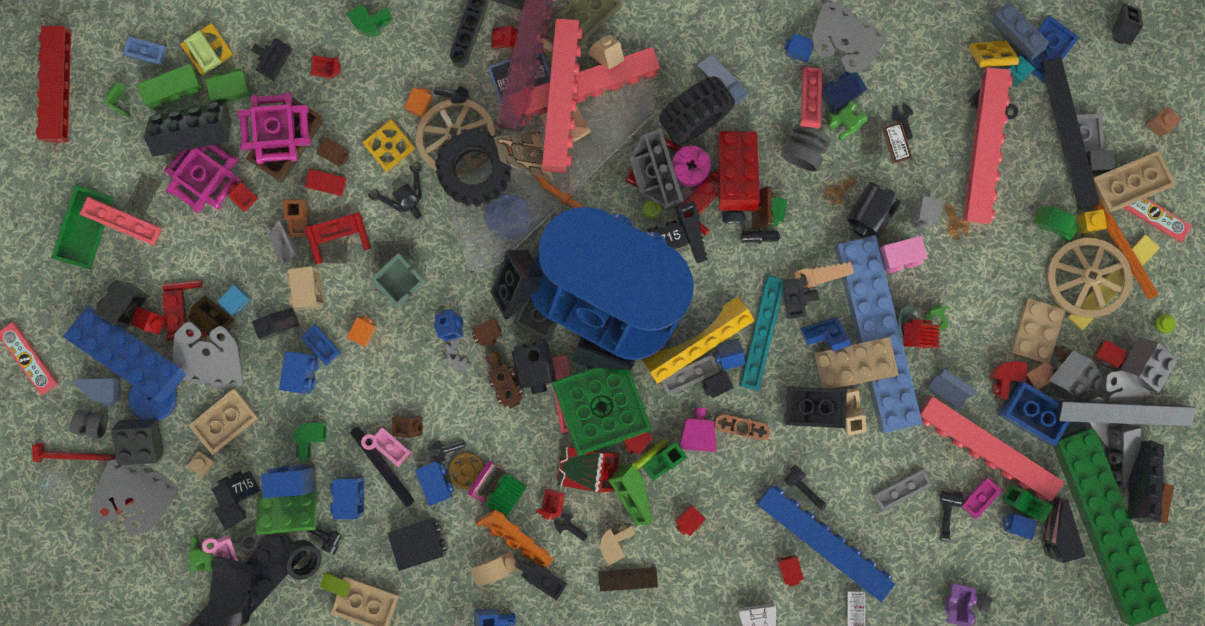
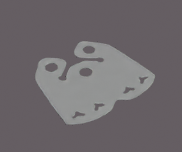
M825 2L819 14L812 41L816 53L820 57H829L835 53L827 36H831L835 47L845 53L858 51L859 55L852 54L842 57V63L846 71L854 73L866 69L871 64L887 36L864 18H856L850 9L836 3ZM841 39H847L849 44L847 46L843 45ZM825 44L828 46V50L824 52L820 49V46ZM854 60L856 62V66L851 67L848 61Z
M191 322L183 324L175 333L173 345V363L186 373L183 380L199 385L208 382L220 389H232L241 386L243 383L238 347L229 332L221 326L210 332V338L220 348H223V352H220L213 343L199 341L190 348L188 344H192L199 339L201 332ZM187 329H191L194 332L192 337L186 335ZM217 334H224L225 340H218ZM204 348L209 349L210 355L205 356L202 350ZM220 379L223 383L215 382V380Z
M1124 371L1111 372L1107 375V391L1112 392L1120 389V387L1123 388L1122 392L1113 393L1107 402L1117 401L1118 403L1146 404L1150 392ZM1116 377L1117 383L1116 385L1112 386L1111 380L1112 378ZM1102 397L1091 400L1093 402H1104ZM1090 422L1107 448L1108 428L1122 424Z
M117 460L108 461L91 501L95 520L99 523H104L115 519L117 513L109 501V498L113 497L118 510L128 514L145 510V514H138L125 519L124 526L129 535H138L153 528L175 497L179 488L159 472H144L138 464L122 465L116 469L113 465L118 466ZM129 468H131L132 470H136V472L130 473ZM152 477H154L155 479H160V480L157 481V482H154V480L152 479ZM166 483L169 485V487H172V489H166ZM127 498H132L134 500V504L131 506H127L125 504V500ZM102 508H107L109 510V514L107 516L100 515V510ZM136 520L141 523V526L137 529L132 527V522Z

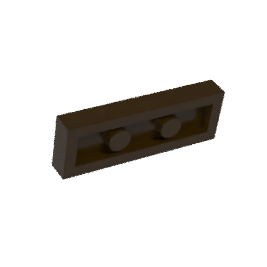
M657 568L599 571L600 592L658 588Z

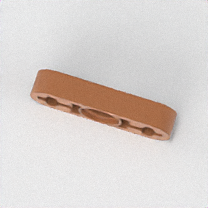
M726 414L718 415L714 422L715 427L719 431L757 440H765L770 435L768 425L761 422ZM725 417L727 422L732 423V419H736L733 424L734 431H730L731 426L721 428L718 421ZM742 421L747 424V430L744 433H740L737 430V424ZM751 423L755 424L753 428L760 429L763 426L766 434H762L759 437V433L752 431V435H749Z

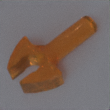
M850 177L837 189L829 186L825 199L831 194L837 193L836 200L829 205H837L845 201L842 199V194L856 183L854 177Z
M951 204L946 205L945 210L952 224L951 229L947 230V232L959 240L960 237L957 229L960 228L964 237H966L969 229L968 222L964 224L959 222Z

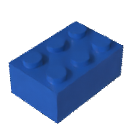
M1016 382L1009 394V399L1005 401L998 413V416L1042 442L1055 446L1070 422L1056 420L1058 401L1025 382Z
M299 464L292 467L290 465L267 469V473L261 474L263 498L304 495L317 490L315 467H309V464Z

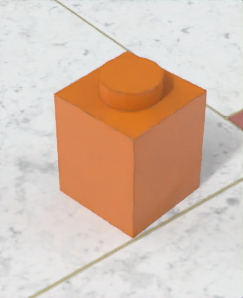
M413 87L404 106L405 110L422 118L433 101L430 91L422 87L419 89Z
M366 316L363 319L357 317L346 338L367 347L377 326L373 325L374 320Z

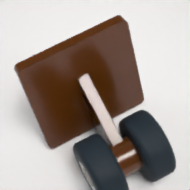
M771 186L760 189V202L757 211L728 210V212L722 214L723 223H744L745 213L743 212L752 213V229L756 230L770 226L773 221V193L771 192Z

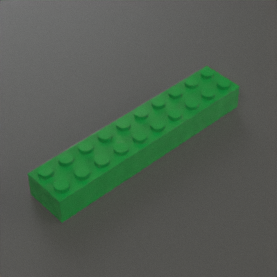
M1085 427L1061 436L1057 445L1052 446L1122 622L1129 626H1134L1168 613L1133 523L1130 519H1127V508L1097 433L1092 427Z

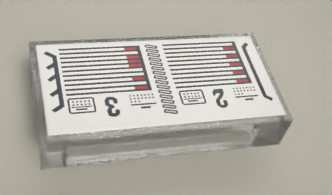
M846 590L845 626H866L865 590Z

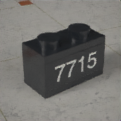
M676 220L665 223L666 227L660 229L658 226L647 229L648 232L661 235L666 240L667 245L673 249L686 246L689 243L684 228Z
M241 471L236 472L230 476L231 479L226 476L217 481L218 485L211 489L222 510L261 491L251 471L243 474Z

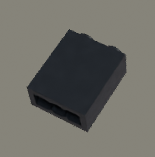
M430 518L387 533L399 571L446 555L445 551L448 550L447 544L444 539L441 540L439 532H442L439 521H435V518Z

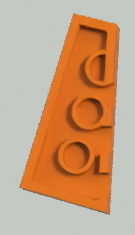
M494 510L480 517L475 523L480 528L484 525L490 529L489 534L494 537L499 536L503 538L506 542L505 545L521 550L520 555L542 568L549 566L553 561V558L549 556L545 549L536 545L531 537L523 534L517 525L510 523L505 518V515L499 511Z

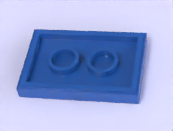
M1050 15L1045 18L1037 29L1049 43L1046 49L1030 62L1035 68L1031 74L1043 83H1045L1041 62L1061 57L1063 60L1079 38ZM1021 53L1017 55L1018 57L1022 56L1026 60V58Z

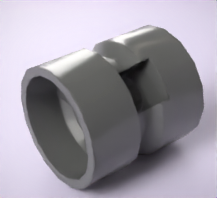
M78 409L72 416L70 431L73 434L101 439L106 431L108 416L100 413L92 414L91 411Z

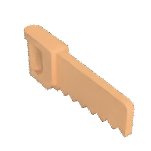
M851 261L848 263L844 262L842 265L838 263L832 266L827 265L826 267H816L815 269L805 268L792 272L794 279L802 278L801 274L806 275L808 285L804 286L803 284V288L807 287L808 289L854 273Z

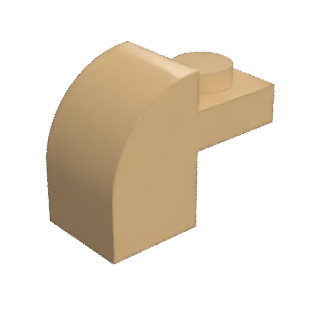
M857 388L847 389L846 424L843 429L848 436L867 432L866 417L860 408V396Z
M625 523L616 528V533L609 527L603 533L600 548L608 566L625 557L619 542L635 534L632 525L627 526Z
M509 551L494 559L484 561L470 568L476 586H482L500 580L518 570V568L515 566L517 562L513 552Z

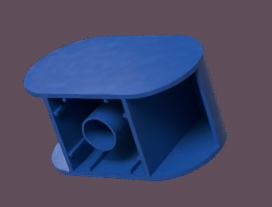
M579 207L564 211L553 218L546 226L540 239L535 263L542 272L543 279L538 290L530 294V298L535 308L542 315L624 359L637 360L649 357L666 344L691 303L694 282L687 262L675 249L667 245L666 240L661 235L654 232L644 233L632 226L631 221L622 214L614 213L611 215L597 208Z

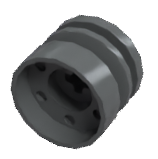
M795 124L792 130L794 133H791L789 137L794 143L788 142L781 156L787 162L804 170L817 172L823 161L820 154L827 152L831 139L815 128Z

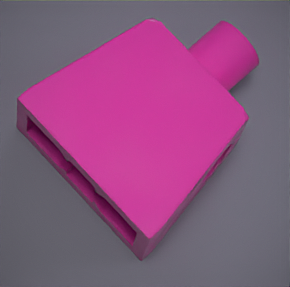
M695 407L694 419L685 418L679 442L681 449L717 452L714 420H705L706 408Z

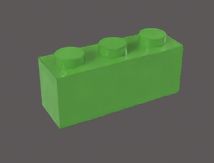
M192 64L137 84L144 105L153 110L163 108L164 104L168 102L177 103L184 96H195L200 93V90L204 89L198 71Z

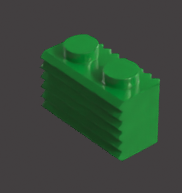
M510 473L500 477L496 483L499 485L495 492L491 491L485 499L488 501L486 507L492 511L496 510L503 513L505 518L528 486Z

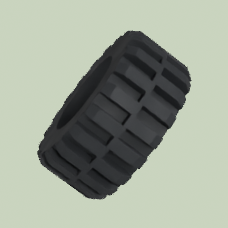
M716 76L708 77L694 84L673 99L662 110V113L659 115V122L674 143L684 144L706 132L723 119L735 106V99L720 78Z
M472 128L471 132H468L467 129L461 130L462 133L459 135L455 132L451 135V140H445L442 143L444 147L439 149L437 153L438 159L435 160L439 183L446 194L451 196L457 203L462 202L465 206L474 204L475 207L481 206L482 203H486V205L492 203V199H498L501 196L500 193L506 191L507 183L511 180L512 170L511 165L500 160L494 139L496 136H491L490 132L486 130L479 132V129ZM470 152L484 153L492 162V171L489 177L478 184L463 183L456 174V165L459 159Z

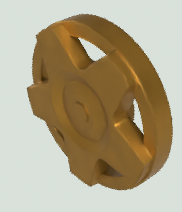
M460 454L452 460L449 466V477L455 486L461 489H470L471 486H464L466 482L472 484L478 477L477 473L485 467L484 463L475 454ZM471 457L475 458L478 462H472ZM459 458H461L460 464H454ZM452 472L458 475L457 480L454 479Z

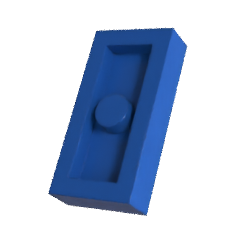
M314 324L300 336L325 365L331 363L342 353L317 324Z

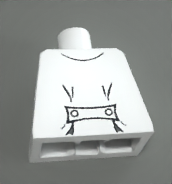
M774 603L737 608L742 626H776V606Z

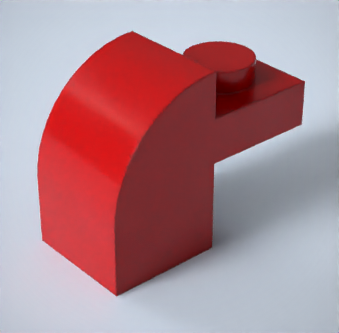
M1003 362L994 367L989 379H997V383L993 385L995 399H1009L1010 381L1026 382L1027 363Z

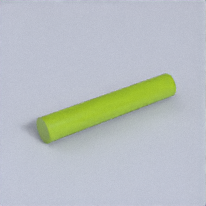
M663 438L636 460L632 467L638 470L669 444L667 439Z

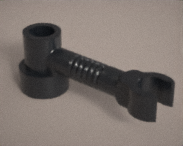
M795 464L790 469L791 472L783 480L790 487L795 485L823 511L827 507L826 503L801 481L806 474Z
M941 491L940 502L945 503L939 539L941 541L949 542L952 506L961 507L963 493L961 491Z
M316 528V530H306L324 540L321 547L324 551L331 554L336 553L339 547L338 543L342 537L340 533L331 531L329 534L319 528Z

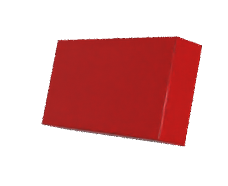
M309 169L304 187L342 197L347 178Z

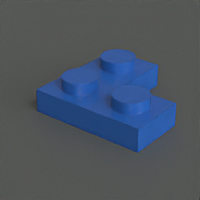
M837 317L800 328L807 345L826 340L832 351L851 346L850 339Z

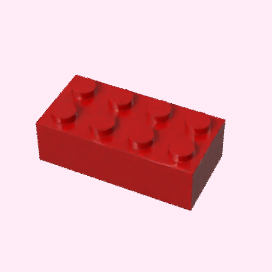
M719 131L717 139L718 210L757 211L760 202L757 132Z

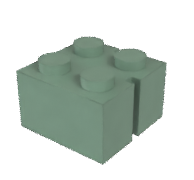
M398 253L370 279L396 308L401 307L412 296L411 293H416L428 282L417 268L411 269L414 265L403 253Z

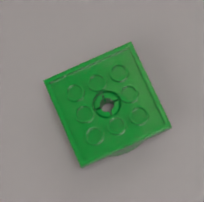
M591 368L552 382L562 411L564 424L570 433L577 456L616 445L621 441L652 430L630 370ZM603 404L606 411L604 413L597 411L596 405Z

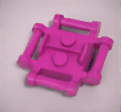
M285 92V95L259 97L258 95H251L252 107L237 111L238 118H240L242 139L240 150L249 151L255 149L257 164H264L265 161L290 159L291 161H297L296 146L311 145L307 121L308 106H293L291 92ZM283 102H285V105H273V106H260V107H259V104H270V103H283ZM294 113H299L301 138H295ZM249 117H251L253 142H250L249 139ZM289 147V152L263 154L264 148Z
M216 144L180 151L169 167L166 166L163 170L173 178L166 191L171 195L174 194L191 206L192 210L197 214L203 210L206 202L219 210L222 207L221 203L230 193L228 189L235 182L239 184L242 180L230 172L239 159L234 155L231 156ZM207 148L225 160L226 163L222 166L205 154L204 151ZM226 176L230 178L217 197L212 199L211 195L215 194L224 182V178ZM181 184L197 195L199 199L195 201L180 190L179 185Z

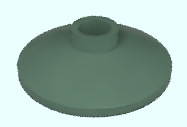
M905 305L901 309L897 322L903 340L904 323H911V319L919 318L917 310L912 305Z

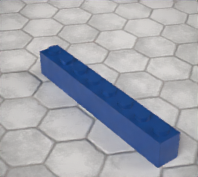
M769 485L755 504L882 603L895 586V583L891 581L893 577L885 570L882 572L877 570V564L871 559H863L860 556L862 552L853 545L851 548L845 545L846 540L839 534L835 536L829 532L831 528L824 522L817 523L814 520L816 516L806 509L803 512L798 508L801 504L792 497L789 500L784 497L785 492L778 486L773 488Z

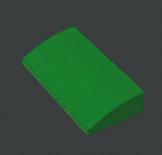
M75 185L51 258L91 270L106 225L82 216L80 212L87 197L111 207L115 197Z

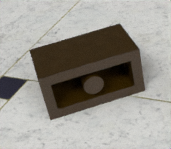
M207 296L202 297L192 305L187 318L209 337L210 332L219 326L224 327L230 332L235 321L234 318ZM222 333L217 334L218 340L225 337Z

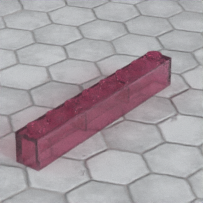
M525 0L497 117L499 128L521 132L522 127L527 124L528 115H526V110L531 106L532 97L530 93L531 90L535 89L536 85L534 76L535 72H538L540 68L539 54L542 55L544 51L542 38L547 36L548 25L546 24L547 20L551 19V3L555 2V0Z

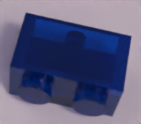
M845 72L839 76V81L835 83L831 81L823 86L822 98L832 113L868 90L857 72Z

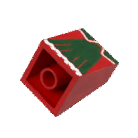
M562 447L559 455L560 468L557 472V485L599 493L615 492L608 479L618 469L620 453L595 450L577 456L575 447Z

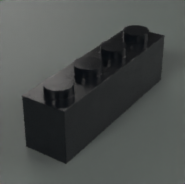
M1152 440L1141 441V448L1129 477L1127 519L1139 523L1161 522L1165 451L1164 445Z

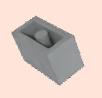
M923 196L914 201L910 224H914L917 229L926 230L927 227H932L939 223L943 200Z

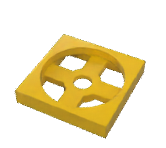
M212 23L200 30L204 35L209 33L217 36V39L209 44L214 51L220 46L223 47L219 58L222 63L234 55ZM184 41L180 43L202 76L206 73Z
M1007 40L969 44V51L980 68L1017 65L1019 62V57ZM1009 54L1010 56L1002 57L1001 55ZM982 56H990L992 58L983 59Z
M392 119L362 142L386 172L416 149ZM394 130L398 133L390 138L383 131ZM377 137L381 141V147L374 152L373 142ZM404 139L406 144L405 151L400 154L396 149V144ZM387 142L392 143L391 149L385 147ZM385 153H391L395 159L392 162H385L380 157Z

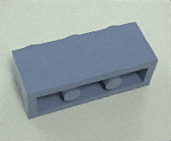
M1010 2L999 9L992 18L991 23L1029 63L1046 49L1049 41Z

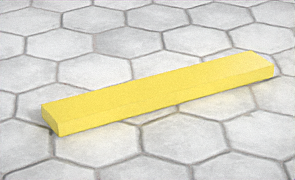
M1143 235L1132 247V250L1143 266L1160 247L1147 235ZM1121 269L1111 272L1104 277V279L1123 287V273ZM1099 284L1105 304L1107 305L1117 292ZM1093 290L1085 297L1080 309H1100ZM1071 313L1067 316L1080 331L1084 330L1094 319L1078 317Z

